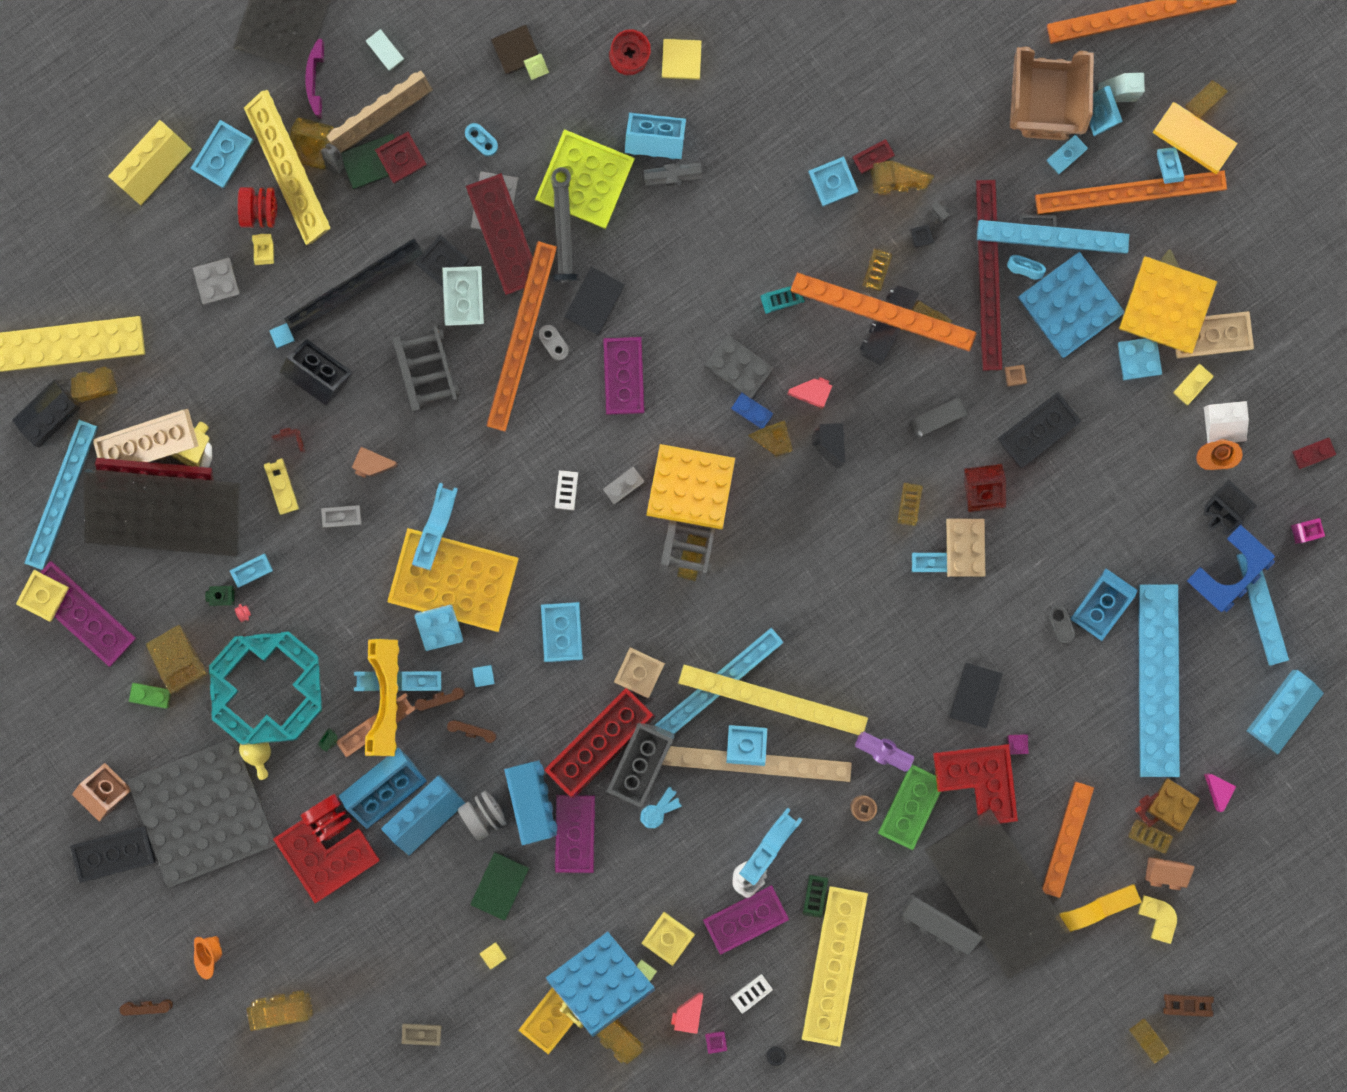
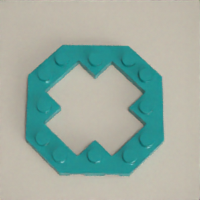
M290 632L234 637L209 665L212 720L241 745L297 740L322 711L319 657ZM278 648L305 670L293 683V686L306 698L282 726H279L266 715L253 729L227 707L228 703L239 691L227 682L225 678L250 650L265 662Z

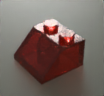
M1002 464L964 469V486L968 512L1006 508V477Z

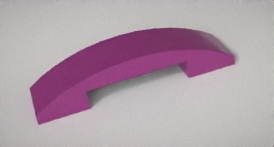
M318 39L311 50L305 75L307 97L318 119H322V98L315 96L316 62H324L325 43L322 39Z

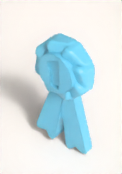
M671 787L667 788L657 805H648L642 809L640 820L645 827L657 828L663 823L665 813L682 806L679 803V798L669 802L677 793L672 791Z

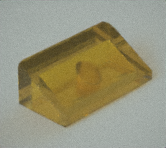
M1212 80L1185 107L1200 119L1228 91Z

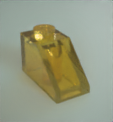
M688 534L686 543L705 547L707 539ZM683 550L681 560L701 564L703 554ZM679 567L677 577L696 581L699 571Z

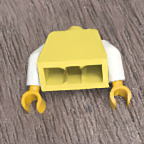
M199 422L194 428L199 446L170 456L188 466L209 468L212 460V446L209 443V437L205 435L209 427L205 423Z

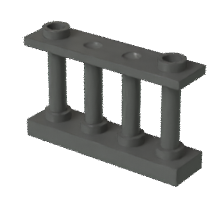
M437 325L433 326L434 334L409 341L402 340L400 336L392 338L414 413L421 412L420 406H424V403L452 396L454 402H457V396H460L458 384L454 385L443 347L444 333L442 329H438ZM437 341L440 352L415 359H407L405 351H408V348ZM442 359L445 370L418 378L416 376L412 377L411 369L413 367ZM447 377L449 389L424 396L417 395L416 388L418 385Z
M670 520L659 572L667 574L668 567L672 568V566L702 572L701 581L705 582V577L710 575L712 564L708 562L715 528L707 530L682 525L681 522ZM683 532L708 537V547L677 541L678 539H674L675 533ZM679 549L706 555L705 562L700 564L675 559L674 556H670L671 550Z

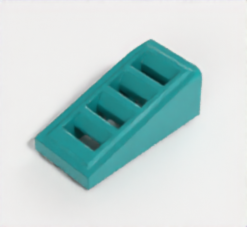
M792 286L760 296L766 314L803 303L804 298L802 295L794 293L796 300L793 301L791 294ZM785 292H786V296H787V299H788V303H786V300H785V297H784V294H783V293H785ZM776 295L779 296L781 305L778 304Z

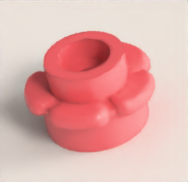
M239 604V607L234 609L241 623L245 620L249 621L248 617L251 616L249 609L246 605L242 607Z

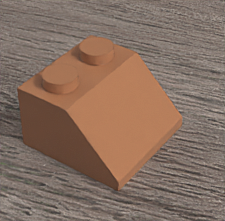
M104 763L82 781L72 795L100 822L131 790Z
M1149 857L1145 880L1149 881L1151 886L1162 887V884L1170 885V889L1181 890V887L1187 888L1194 871V866L1187 863Z

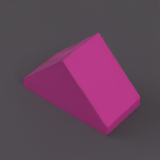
M1320 518L1291 525L1296 544L1325 537Z
M1204 774L1215 809L1218 812H1223L1236 786L1213 774Z

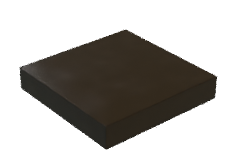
M527 25L491 39L506 75L525 68L524 60L538 55Z

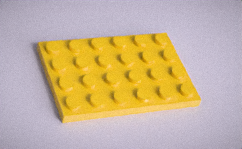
M407 528L387 602L422 612L452 604L457 621L499 632L519 558L442 537L431 571L412 565L423 532Z

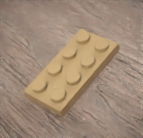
M1250 312L1205 316L1193 353L1189 354L1176 349L1177 359L1253 350Z

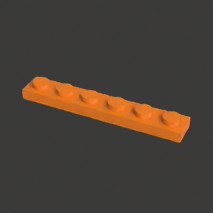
M1074 782L1042 885V893L1058 898L1061 897L1094 787Z

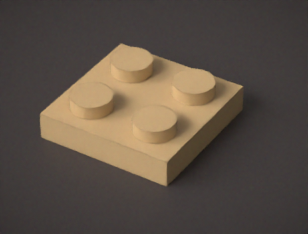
M630 647L614 683L649 698L665 663Z

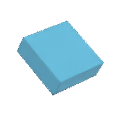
M287 323L269 330L277 349L295 342Z
M492 665L472 668L475 687L495 684Z

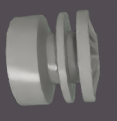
M486 790L481 793L484 802L476 796L474 797L477 804L476 807L468 801L458 808V812L466 826L479 842L490 835L487 826L491 825L496 831L499 829L496 820L502 826L507 824L502 808Z

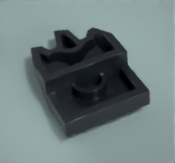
M1228 479L1206 503L1203 515H1211L1213 517L1208 524L1210 531L1218 526H1223L1222 533L1225 536L1234 531L1257 505Z

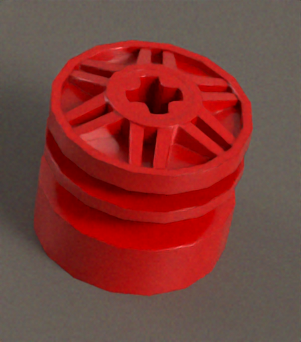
M634 29L624 30L616 35L609 51V60L612 67L618 73L626 76L635 75L646 67L651 53L647 37L642 32ZM627 51H629L630 54L633 53L632 58H629V56L626 55Z
M240 187L238 192V220L240 227L253 228L256 219H258L261 228L265 227L266 220L268 228H274L277 217V199L274 188L268 187L265 193L264 187H260L258 196H256L253 187Z
M335 793L300 815L306 826L314 823L317 825L311 832L312 835L321 831L322 835L315 839L317 843L331 839L345 830L347 825L352 822L350 817L341 821L340 817L345 815L346 811L336 813L335 810L341 803Z

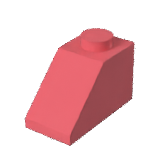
M819 377L818 380L812 379L789 389L787 395L823 409L832 385H829L830 381Z
M702 992L697 993L677 1008V1013L672 1014L671 1024L674 1025V1030L697 1034L703 1000Z

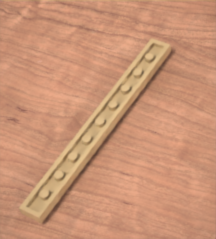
M670 746L662 765L846 782H850L852 766L851 762L766 755L765 766L726 763L727 751Z

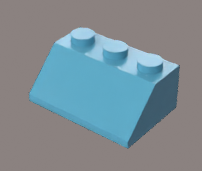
M629 113L625 153L682 159L686 119Z

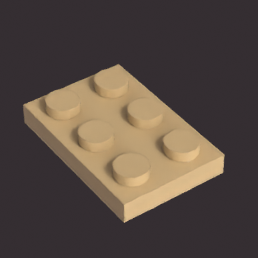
M946 519L947 577H984V519Z

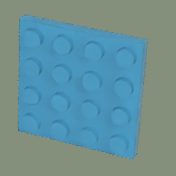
M1080 252L1018 296L1020 302L1062 358L1069 355L1125 312Z
M606 932L546 977L548 983L592 1037L655 991L654 986L609 932Z

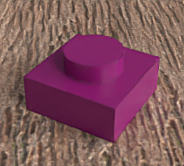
M1027 734L1008 735L1010 755L1029 754Z
M724 1031L705 1034L708 1054L727 1051Z

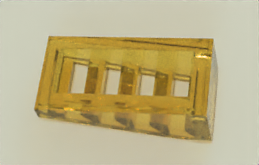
M876 248L873 249L862 286L881 291L892 253ZM876 255L886 258V261L875 259ZM877 263L883 265L884 267L883 269L873 266V264ZM871 270L882 273L881 277L871 274ZM869 277L879 280V284L868 281Z
M909 483L903 484L897 523L916 526L923 486ZM906 491H912V492H918V493H917V495H912V494H906ZM905 498L916 500V503L905 501ZM904 506L915 508V510L904 509Z
M1135 820L1128 835L1129 838L1166 854L1173 839V836L1138 820ZM1140 826H1142L1143 829H1142V832H1141V834H1140V836H1139V838H1138V837H1136V834H1137V832H1138ZM1147 830H1150L1147 840H1143ZM1157 833L1154 844H1151L1154 834ZM1162 836H1163V837H1165V839H1164V842H1163V844H1162V846H1161V848H1160V847H1158V845H1159V843H1160V841H1161V838H1162Z

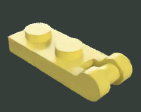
M283 458L278 459L277 462L272 464L270 462L264 464L280 515L299 510ZM279 469L281 474L274 476L273 471Z

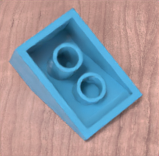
M1105 569L1070 619L1102 641L1135 598L1137 589Z

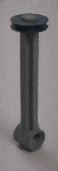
M559 167L553 171L550 177L554 190L558 274L551 275L554 276V280L551 281L570 283L571 281L580 280L577 279V275L580 274H574L572 267L569 205L571 174L568 169ZM556 174H564L565 182H558Z

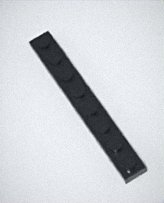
M413 238L285 317L284 319L292 333L294 334L321 316L334 310L342 303L352 299L355 295L368 289L376 282L422 255L423 252L416 240Z

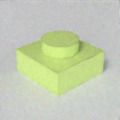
M542 54L524 60L531 80L549 73Z
M642 959L637 965L649 981L657 972V970Z

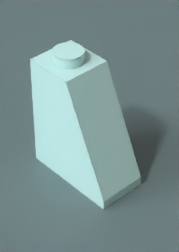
M1144 73L1121 74L1098 83V90L1110 86L1116 102H1137L1145 92Z

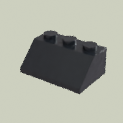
M306 339L286 358L279 373L326 406L336 397L353 372Z
M53 380L12 421L34 446L40 447L81 407Z

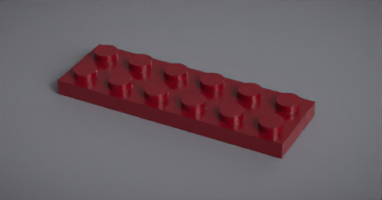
M502 173L465 186L505 295L525 288L533 257Z
M96 458L95 466L100 488L200 496L203 498H214L215 496L212 468Z

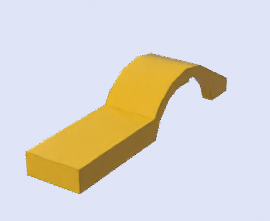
M1131 884L1099 897L1085 906L1054 915L1053 918L1054 920L1058 919L1062 928L1059 932L1064 934L1094 924L1109 915L1142 902L1135 885Z

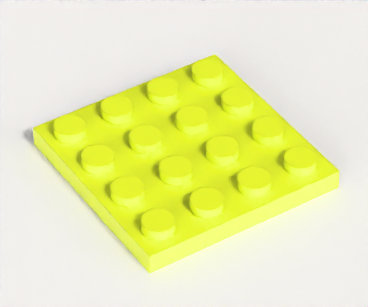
M564 129L535 201L554 208V190L550 177L555 169L559 167L566 168L571 174L569 182L570 215L606 229L635 158ZM557 173L556 180L560 183L565 182L564 174Z

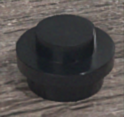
M773 1046L767 1051L766 1058L771 1065L779 1066L784 1063L786 1054L781 1047Z

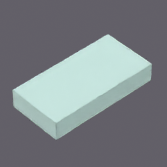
M381 29L366 40V43L389 72L404 61V58Z

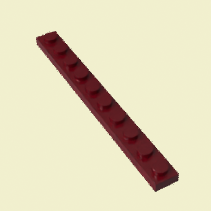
M976 180L977 228L979 220L997 222L996 180ZM978 240L982 371L1002 370L998 242Z

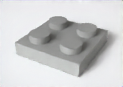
M230 258L193 268L203 305L241 295Z

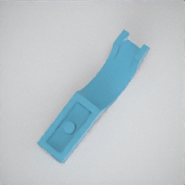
M439 483L434 505L421 535L412 565L431 571L442 536L452 513L458 488L454 487L453 491L443 488L442 483Z
M441 671L398 672V691H441ZM354 672V676H357V687H354V691H380L375 672Z
M789 808L783 812L771 827L758 848L739 872L752 885L758 882L777 856L782 845L802 821L800 817L797 821L788 815L790 812Z

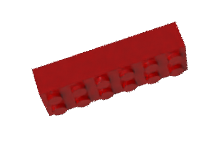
M625 688L544 770L571 798H575L629 744L638 722L649 724L656 716L629 689Z

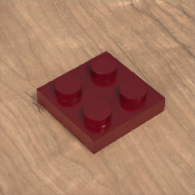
M409 132L375 149L394 184L427 166Z

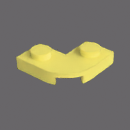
M1143 895L1138 914L1156 919L1151 938L1171 944L1177 924L1175 910L1164 901Z

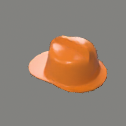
M1220 439L1203 445L1197 452L1196 459L1199 466L1205 470L1229 469L1240 463L1243 453L1241 447L1235 442Z
M217 936L204 939L196 937L194 939V964L202 978L210 979L214 973V964L222 956L219 938Z

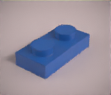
M743 393L740 394L731 408L762 430L774 414Z

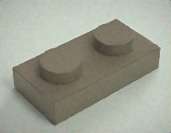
M403 1023L401 1044L440 1046L442 1025Z

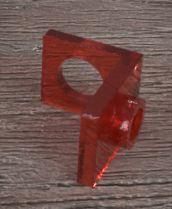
M285 428L280 430V434L272 435L275 441L296 435L300 452L305 453L300 430Z
M1158 792L1151 797L1147 794L1139 801L1141 805L1134 809L1148 827H1151L1160 820L1156 817L1150 820L1145 815L1152 801L1159 796Z

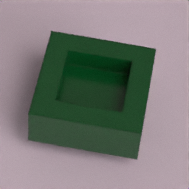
M328 728L318 742L320 748L326 752L329 748L332 749L337 742V734Z

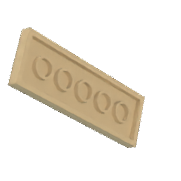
M422 71L411 74L408 80L402 84H397L391 92L380 96L372 105L364 107L355 117L348 118L345 124L339 128L331 130L329 135L326 136L330 143L340 153L345 152L432 91V88Z
M188 409L93 439L98 458L152 462L199 446Z

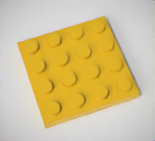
M1144 256L1119 329L1192 354L1217 281Z
M660 444L646 516L723 529L735 458Z

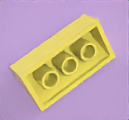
M159 120L108 177L137 203L142 205L192 149Z

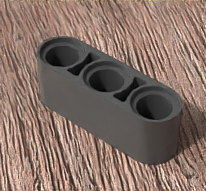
M959 397L910 420V423L917 438H920L968 414Z

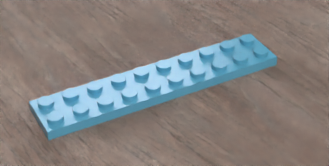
M1139 585L1140 777H1180L1178 585Z

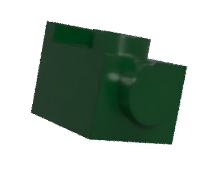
M235 586L209 587V591L205 592L206 602H209V606L235 605ZM218 592L222 594V598L219 600L216 598V593Z

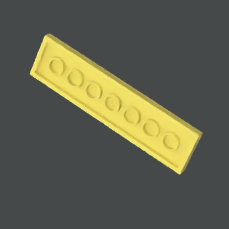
M265 90L244 107V110L305 244L309 245L331 228L308 180L305 169L293 147L289 134L283 125L281 116L278 114L269 91Z
M140 316L0 333V372L145 355Z
M829 886L802 1040L840 1047L868 893Z

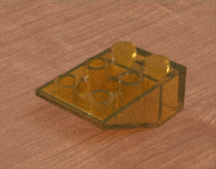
M895 161L874 163L871 168L874 193L879 192V195L890 194L892 190L906 192L909 191V188L916 187L917 190L926 189L934 179L932 174Z
M180 625L146 643L160 677L170 694H175L208 675Z

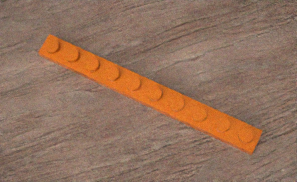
M1155 0L1047 24L1050 43L1053 44L1232 5L1237 0Z
M1225 170L1217 174L1208 172L1185 175L1182 182L1164 184V180L1161 178L1035 195L1037 215L1225 191L1227 190Z
M537 242L488 417L487 427L506 431L557 249L556 246Z
M797 273L791 287V292L969 352L977 334L975 331Z

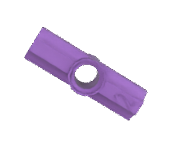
M864 731L860 733L855 743V747L871 754L878 763L884 765L889 763L905 772L910 769L914 761V756L898 749L892 741L888 739L880 740Z

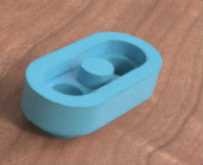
M472 123L466 127V139L485 156L496 154L498 151L496 139L481 125ZM477 131L478 136L472 137V132ZM487 144H491L492 149L487 150L485 149V146Z
M1019 255L1010 256L1007 263L1011 272L1022 274L1033 280L1043 278L1046 271L1043 264Z

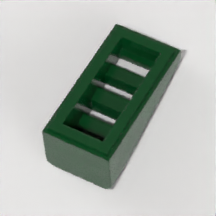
M809 875L803 915L822 918L829 878ZM812 882L823 884V887L812 886ZM811 890L822 892V895L813 894L810 892ZM809 898L819 899L821 901L820 903L809 901ZM808 906L818 907L819 911L808 909Z

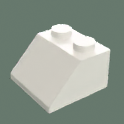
M1247 401L1213 404L1204 407L1208 443L1220 439L1232 442L1247 441L1249 423Z

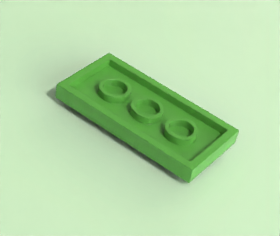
M913 764L905 774L878 834L911 850L914 849L941 793L937 790L935 775Z

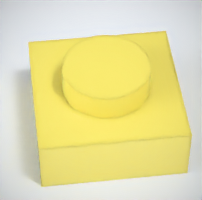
M496 942L480 953L490 970L507 958Z

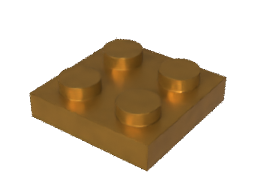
M1167 778L1164 780L1147 812L1178 832H1181L1200 799Z

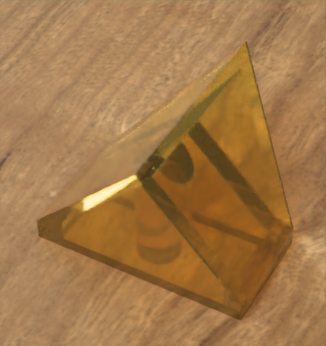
M785 421L767 426L748 435L774 454L775 457L793 451Z

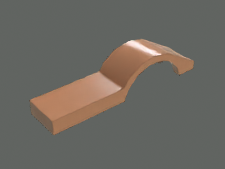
M406 693L396 699L398 706L396 724L416 710L415 706L412 707L406 699ZM377 714L337 740V745L346 757L365 745V736L371 730Z

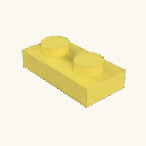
M1198 364L1173 393L1186 405H1189L1214 376L1201 364Z

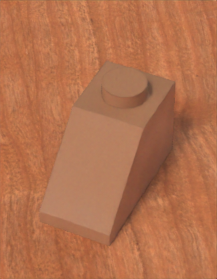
M361 447L352 468L356 470L355 474L366 478V475L372 477L396 468L398 463Z

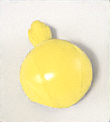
M269 743L240 744L239 753L243 760L256 767L259 780L266 779L268 772L265 769L264 763L269 760L271 755Z

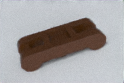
M458 687L453 689L451 694L445 695L444 692L433 695L434 699L428 701L419 699L415 702V707L421 711L463 698L465 691L463 688Z
M453 720L447 724V729L450 732L460 730L466 732L465 736L475 739L477 736H481L488 743L494 742L497 738L494 731Z
M1164 994L1166 1005L1163 1008V1014L1213 1017V996ZM1173 1001L1179 1002V1008H1173ZM1200 1003H1204V1009H1199Z
M165 999L161 1003L152 1004V1001H141L140 1005L126 1002L121 1005L119 1011L124 1016L166 1013L172 1009L173 1002L170 999Z

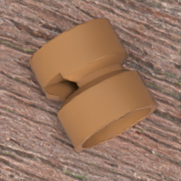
M859 795L852 800L850 810L856 819L869 821L875 817L877 805L872 798L866 795Z

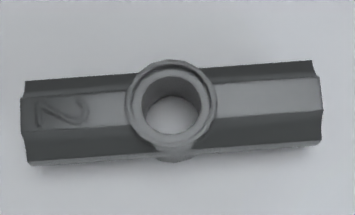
M679 163L664 165L661 168L645 169L646 187L664 184L666 186H675L683 182L702 180L701 164L680 165Z

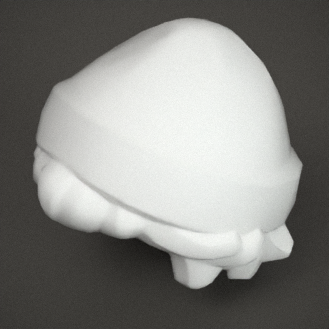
M746 861L735 868L733 887L738 893L749 898L765 884L764 879L767 878V870L758 882L752 885L739 874L747 863Z

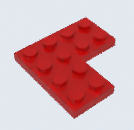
M1009 744L933 753L938 792L975 788L979 826L1018 821Z
M303 820L273 839L314 903H317L380 861L360 828L329 849L325 847L322 841L316 842L315 839L319 837L318 834L312 835L311 832L314 828L312 825L306 826Z

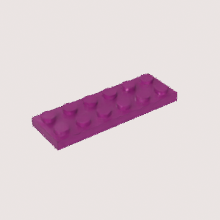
M50 561L40 573L69 587L54 617L104 663L111 667L137 638L53 561Z

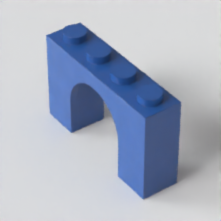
M1242 525L1227 540L1246 558L1247 571L1243 579L1233 585H1223L1216 582L1199 567L1187 580L1220 612L1223 610L1228 612L1234 605L1232 601L1237 596L1241 598L1248 591L1246 586L1250 582L1255 584L1261 577L1259 573L1264 568L1268 570L1275 563L1273 560L1275 556Z

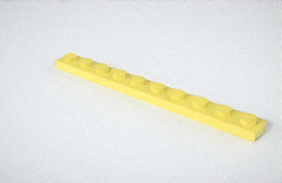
M684 664L678 681L679 684L856 735H860L865 730L868 717Z

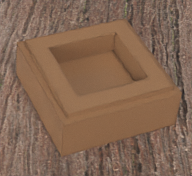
M1024 365L1004 368L1007 387L1027 384Z

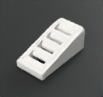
M559 470L555 509H575L578 472ZM562 477H574L573 481L562 480ZM562 484L573 485L572 489L561 487ZM561 492H571L572 496L561 495ZM560 499L571 500V504L560 503Z
M761 974L733 994L731 999L743 1014L773 989ZM759 981L761 982V984L763 985V987L766 989V990L763 991V992H762V990L760 989V987L757 985V983H758ZM752 986H754V988H755V989L757 990V992L759 993V995H758L757 997H756V995L754 994V992L751 990V987H752ZM746 991H748V993L753 998L751 1001L745 995ZM740 996L745 1000L746 1005H743L738 999Z

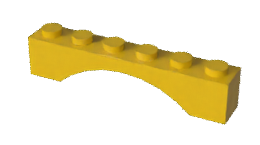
M368 640V660L378 678L380 705L376 720L371 730L365 736V756H395L397 747L395 742V732L397 731L396 712L398 709L396 694L398 692L397 674L399 671L397 664L399 654L398 640Z

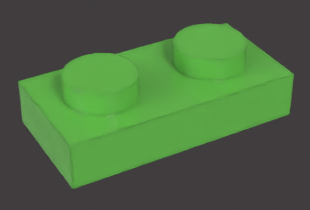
M132 683L129 702L168 709L171 689Z

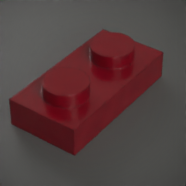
M885 139L854 155L852 159L860 174H863L888 161L895 155Z
M1330 437L1292 451L1299 469L1336 455Z

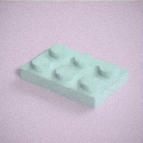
M481 266L442 268L445 325L484 324Z

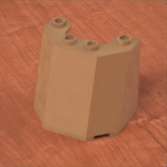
M1017 47L1014 56L1010 128L1013 130L1019 129L1026 138L1066 140L1069 139L1071 134L1081 135L1086 133L1093 115L1094 53L1079 51L1073 55L1072 61L1064 59L1049 60L1046 58L1035 59V51L1030 47Z

